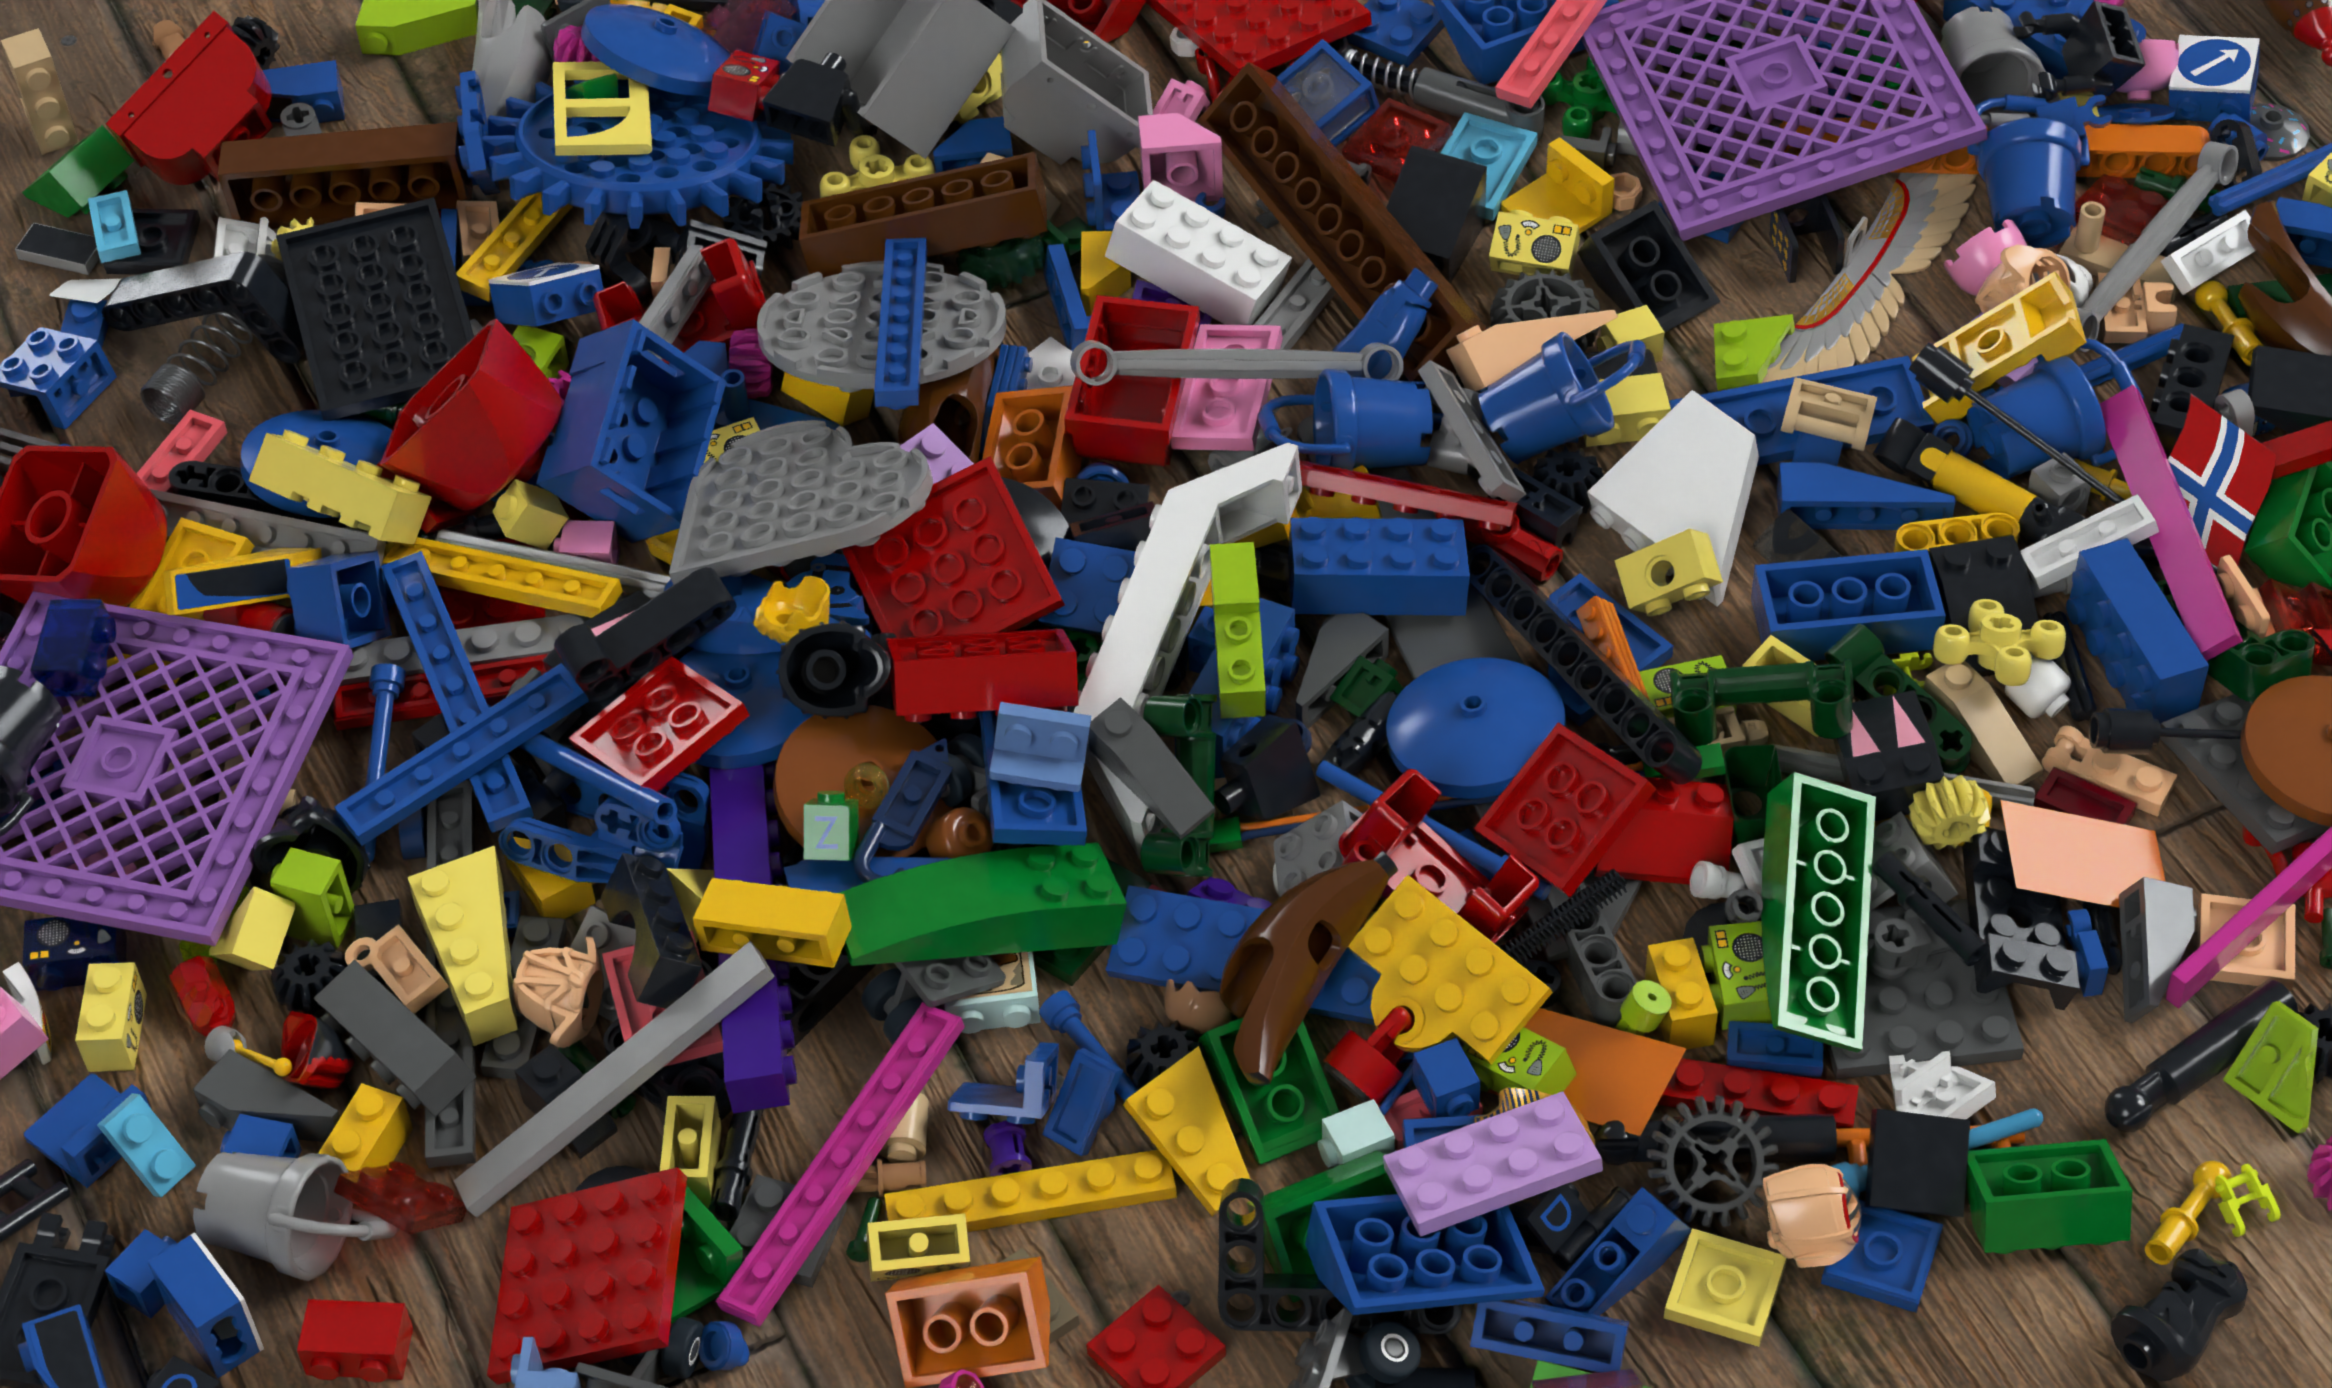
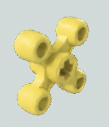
M860 135L855 137L849 146L850 163L859 172L851 176H846L838 171L826 173L819 185L820 198L934 174V164L928 156L925 159L919 154L909 156L904 164L894 166L890 158L880 155V145L874 137Z
M1980 599L1974 601L1969 610L1968 627L1970 633L1959 625H1943L1936 631L1933 644L1934 656L1941 663L1950 665L1960 664L1966 660L1968 655L1976 654L1978 655V663L1986 669L1993 670L1996 679L2000 683L2007 686H2021L2028 681L2031 674V654L2044 660L2059 658L2065 648L2066 632L2061 623L2053 620H2039L2034 623L2031 629L2021 630V621L2017 617L2005 614L2004 608L1999 602L1991 599Z

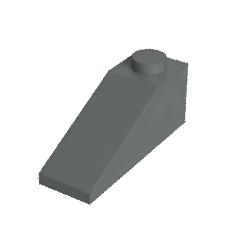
M1365 613L1331 614L1328 616L1319 630L1296 699V719L1309 729L1335 705L1330 696L1360 655L1371 663H1374L1377 658L1384 661L1388 657L1389 629Z
M1121 697L1091 721L1088 737L1090 751L1180 839H1183L1215 812V807L1154 729Z
M2142 877L2119 894L2125 1022L2134 1023L2160 1004L2168 987L2171 973L2177 968L2195 931L2197 913L2193 906V888Z
M231 1049L223 1055L193 1088L200 1107L198 1110L199 1115L206 1123L216 1129H220L223 1126L232 1131L239 1114L293 1124L298 1140L325 1142L340 1119L337 1109Z

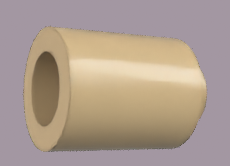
M919 1093L879 1152L890 1163L915 1162L926 1154L929 1101L924 1094Z

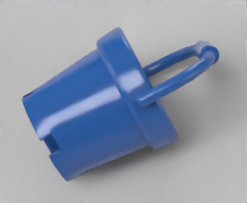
M2005 94L2001 98H1989L1977 104L1975 108L1979 116L1991 108L2003 107V110L2035 113L2036 107L2049 104V102H2046L2045 98ZM2022 118L1993 128L1987 132V140L1967 146V152L1970 155H1975L1977 170L1986 183L1994 233L2004 229L2002 223L2004 220L2009 219L2014 221L2025 241H2028V246L2033 248L2045 249L2054 247L2071 236L2070 226L2072 225L2074 228L2076 226V172L2081 169V166L2085 167L2090 164L2087 135L2085 138L2080 139L2076 130L2060 121L2048 118Z
M1560 332L1542 344L1540 353L1493 384L1481 389L1478 399L1482 412L1492 433L1498 431L1501 438L1505 441L1499 445L1511 461L1519 464L1532 456L1585 434L1589 437H1595L1611 430L1614 427V415L1605 391L1618 384L1643 364L1646 346L1640 340L1626 341L1587 359L1573 338L1565 332ZM1628 352L1627 363L1600 382L1593 368Z
M2086 338L2087 343L2079 348L2093 350L2105 357L2112 366L2110 370L2121 391L2134 385L2144 399L2126 362H2121L2109 347L2097 340ZM2042 354L2036 357L2038 362L2034 364L2033 373L1985 398L2059 453L2065 452L2073 460L2075 458L2080 461L2090 459L2092 465L2098 467L2117 459L2113 449L2102 453L2106 443V428L2101 406L2087 377L2070 357L2062 356L2047 362ZM1976 402L1971 404L1973 407L1967 411L1968 427L1972 431L1975 448L1978 449L1984 446L1987 453L1991 456V458L1982 461L1986 469L2007 480L2016 475L2029 472L2052 459Z
M1324 369L1319 374L1315 395H1288L1269 400L1261 407V411L1257 416L1267 440L1273 441L1278 446L1285 443L1298 445V452L1315 455L1317 464L1348 470L1361 465L1367 470L1401 466H1423L1427 463L1431 447H1420L1421 440L1425 439L1426 434H1432L1433 427L1431 398L1429 390L1422 389L1425 385L1424 381L1352 377L1345 370ZM1313 405L1314 444L1302 443L1282 436L1272 411L1284 406Z

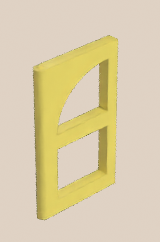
M553 62L555 156L642 155L652 152L648 85L620 74L603 62ZM614 73L617 75L618 80H628L629 98L566 99L565 80H591ZM566 117H626L622 122L605 131L584 136L567 137Z

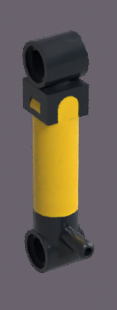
M1895 418L1873 452V456L1884 466L1900 475L1909 476L1912 482L1925 489L1953 495L1956 501L1980 514L1997 512L2011 515L2020 525L2019 535L2033 543H2037L2086 519L2067 507H2056L1956 453L1953 445L1929 432L1926 434L1917 426L1901 418Z

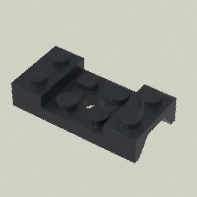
M1985 827V832L1973 835V842H1965L1962 846L1970 927L1984 941H1987L1990 947L1987 954L1974 965L1977 992L1986 994L2013 982L2049 990L2055 1009L2065 1010L2079 991L2080 985L2075 951L2066 950L2060 896L2016 888L2006 831ZM2011 917L2018 919L2025 928L2018 927Z

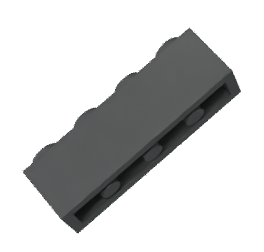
M353 960L313 998L326 1012L320 1020L329 1025L340 1037L347 1033L350 1036L345 1041L347 1046L363 1062L371 1056L374 1061L369 1066L388 1085L397 1080L400 1085L395 1089L396 1092L414 1110L422 1104L429 1112L436 1116L476 1078V1075L453 1049L356 960Z

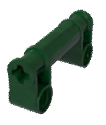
M1851 658L1844 659L1843 663L1815 665L1813 661H1806V663L1720 669L1708 668L1707 673L1679 674L1678 670L1670 671L1671 700L1675 727L1695 747L1708 745L1716 738V708L1718 706L1808 700L1810 701L1812 728L1818 736L1825 739L1841 738L1847 735L1853 728L1852 699H1854Z
M1177 694V696H1151L1146 701L1143 719L1154 729L1159 737H1176V759L1214 806L1216 733L1212 731V704L1217 702V695ZM1214 813L1183 839H1180L1174 832L1147 834L1143 839L1140 852L1144 870L1150 874L1212 877L1214 870L1209 867L1210 840L1214 838Z

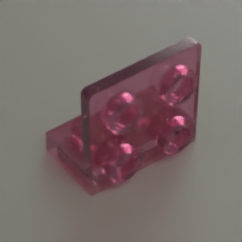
M729 0L724 7L718 4L704 20L708 25L703 31L731 54L735 50L752 54L765 10L790 19L797 9L788 0Z

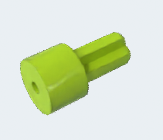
M1651 980L1637 982L1621 1004L1620 1012L1622 1017L1615 1026V1029L1643 1036L1645 1032L1654 1031L1671 1008L1672 1000L1669 993L1664 987Z

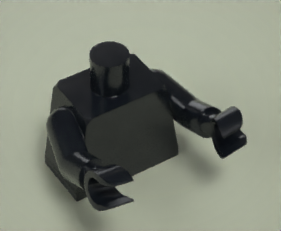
M2093 1L2081 19L2071 13L2043 15L2041 19H2035L2030 12L2025 11L2019 16L2022 27L2015 26L2013 28L2019 40L2029 38L2035 33H2042L2043 35L2059 34L2067 40L2063 45L2062 55L2068 74L2063 76V79H2055L2051 73L2039 72L2038 77L2041 87L2032 83L2034 97L2045 98L2046 102L2055 99L2058 93H2061L2062 96H2110L2146 65L2127 8Z
M827 53L820 64L805 59L796 60L787 71L780 75L778 82L762 100L767 126L833 147L838 142L844 122L847 129L855 137L860 135L873 137L878 130L876 125L869 124L864 117L857 113L861 108L857 93L851 89L849 75L844 72L846 68L845 60L836 53Z

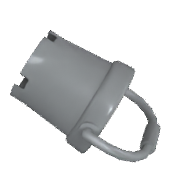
M1978 6L1969 7L1955 14L1944 24L1941 30L1943 38L1939 45L1974 107L1989 98H2001L2005 94L2034 97L2032 83L2041 87L2038 74L2039 72H2046L2037 54L2016 37L2013 31L2014 25L2010 17L1999 8L1991 7L1992 12H1980ZM2058 95L2055 99L2051 100L2050 102L2052 103V102L2059 101V100H2060L2059 95ZM2003 107L1991 108L1980 116L1988 129H1993L2003 123L2022 118H2037L2036 116L2030 117L2033 113L2003 110Z
M233 1151L232 1153L221 1152L207 1165L198 1183L196 1192L207 1194L205 1210L194 1208L193 1211L196 1233L203 1243L227 1248L270 1262L278 1272L305 1281L317 1278L327 1271L336 1260L346 1237H358L362 1241L392 1238L400 1229L396 1219L372 1212L352 1209L353 1188L350 1173L341 1159L327 1154L309 1153L299 1158ZM350 1221L360 1222L358 1225H350Z

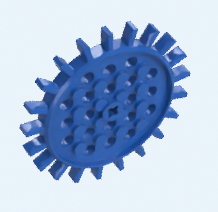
M573 80V83L577 85L588 80ZM618 80L619 98H629L628 80ZM543 82L535 84L536 103L514 97L507 98L506 117L490 115L488 117V136H483L484 145L487 150V155H484L485 161H489L490 179L492 182L510 179L511 199L516 201L542 192L543 214L550 216L569 204L584 209V224L593 225L603 212L627 215L631 229L640 228L643 215L670 213L678 226H685L687 210L702 206L708 207L720 217L729 216L728 196L734 194L759 203L762 201V181L782 185L785 182V164L793 165L794 140H791V133L767 126L764 110L751 122L708 111L710 95H684L649 86L652 152L650 154L555 156L553 87ZM566 117L567 137L584 136L605 131L616 126L626 117Z

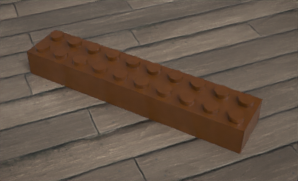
M1247 62L1197 122L1202 127L1221 137L1223 154L1360 321L1383 292L1393 287L1399 279L1405 281L1414 268L1419 269L1439 286L1429 298L1432 306L1430 308L1422 306L1427 311L1421 329L1403 358L1402 373L1409 381H1423L1418 370L1431 360L1455 375L1457 371L1446 350L1459 344L1456 335L1476 325H1479L1481 331L1487 329L1486 326L1277 77Z

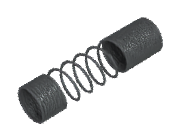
M258 254L290 291L283 262L268 254ZM233 309L204 315L202 325L192 329L190 339L180 343L178 353L169 356L166 364L160 366L143 388H141L140 395L142 401L155 417L163 422L177 425L189 410L194 411L205 398V391L200 383L208 386L217 384V377L212 369L221 372L229 370V363L224 355L238 358L241 356V349L237 342L244 344L252 342L253 336L251 333L253 332ZM218 314L224 315L234 326L246 331L249 335V340H241L230 333L222 324ZM215 315L219 326L223 330L205 325L207 318ZM203 328L211 344L193 339L195 332ZM206 328L215 330L227 337L236 346L237 354H229L217 346L210 338ZM191 342L195 353L200 359L181 353L183 346ZM194 342L203 344L215 351L224 360L225 368L221 369L209 363L199 353ZM182 356L193 359L203 365L212 374L213 382L209 383L197 377L188 368ZM179 357L183 367L170 364L173 358Z

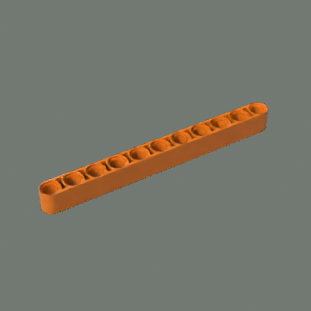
M1834 118V120L1842 121V122H1845V123H1848V122L1850 121V119H1851V118ZM1863 120L1860 127L1875 130L1878 124ZM1783 121L1779 125V128L1784 129L1787 122ZM2109 124L2104 128H2093L2086 125L2084 128L2088 138L2090 164L2085 167L2081 166V169L2076 172V177L2136 178L2137 173H2140L2139 169L2143 166L2171 177H2175L2178 174L2189 179L2197 171L2200 152L2204 145L2211 141L2210 134L2203 127L2190 125ZM1799 125L1796 132L1810 136L1814 129ZM1826 132L1822 137L1823 140L1837 143L1840 136ZM1787 145L1784 152L1798 156L1802 149ZM1967 146L1890 172L1979 174L1975 155H1970L1967 152Z

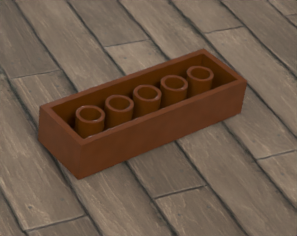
M457 122L222 142L217 174L232 219L259 224L260 218L265 216L269 220L268 226L271 229H277L280 226L289 228L290 222L294 218L301 225H306L307 219L312 217L314 225H322L355 217L356 202L409 204L434 197L437 209L441 212V209H456L457 200L472 201L473 193L472 180L468 178L467 171L463 170L460 159L459 146L464 145V142L461 139Z
M1026 153L802 202L799 242L809 274L820 272L824 278L842 273L841 266L884 261L886 239L926 238L927 257L938 254L950 256L960 252L962 249L975 246L992 247L1003 240L1017 237L1029 239L1041 232L1047 231L1046 191L1036 153Z

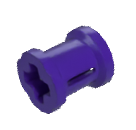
M1004 1120L991 1124L985 1129L983 1133L984 1141L987 1147L991 1149L993 1161L989 1166L990 1177L1032 1170L1031 1160L1025 1156L1023 1142L1026 1139V1132L1023 1124H1013Z

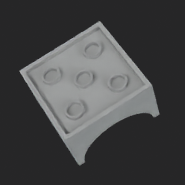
M825 0L786 59L791 63L799 59H805L820 64L827 53L831 52L840 55L846 62L844 72L849 75L851 89L857 93L861 108L857 113L926 159L1016 28L977 0Z

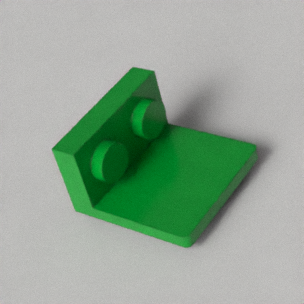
M687 1185L671 1324L718 1298L742 1264L743 1248Z

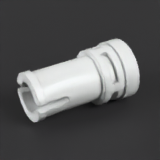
M1697 862L1690 876V891L1694 897L1717 900L1720 897L1728 898L1734 891L1747 888L1741 873L1726 871L1725 867L1711 862Z

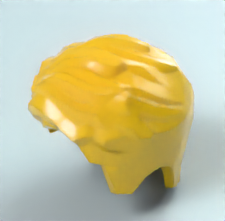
M805 576L793 588L784 587L782 581L774 582L767 596L763 597L760 606L756 608L753 625L761 635H767L770 640H775L782 644L787 643L801 628L819 625L820 622L828 624L830 608L829 585L823 579L815 576Z

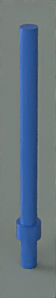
M1326 760L1322 761L1317 768L1316 776L1370 806L1383 793ZM1425 816L1422 821L1462 857L1493 873V877L1509 857L1508 855L1500 857L1428 816ZM1538 877L1539 887L1533 896L1543 901L1549 895L1552 885Z

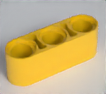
M1997 512L1910 522L1898 529L1893 552L1928 549L1929 553V548L2014 535L2016 543H2018L2020 525L2011 515Z

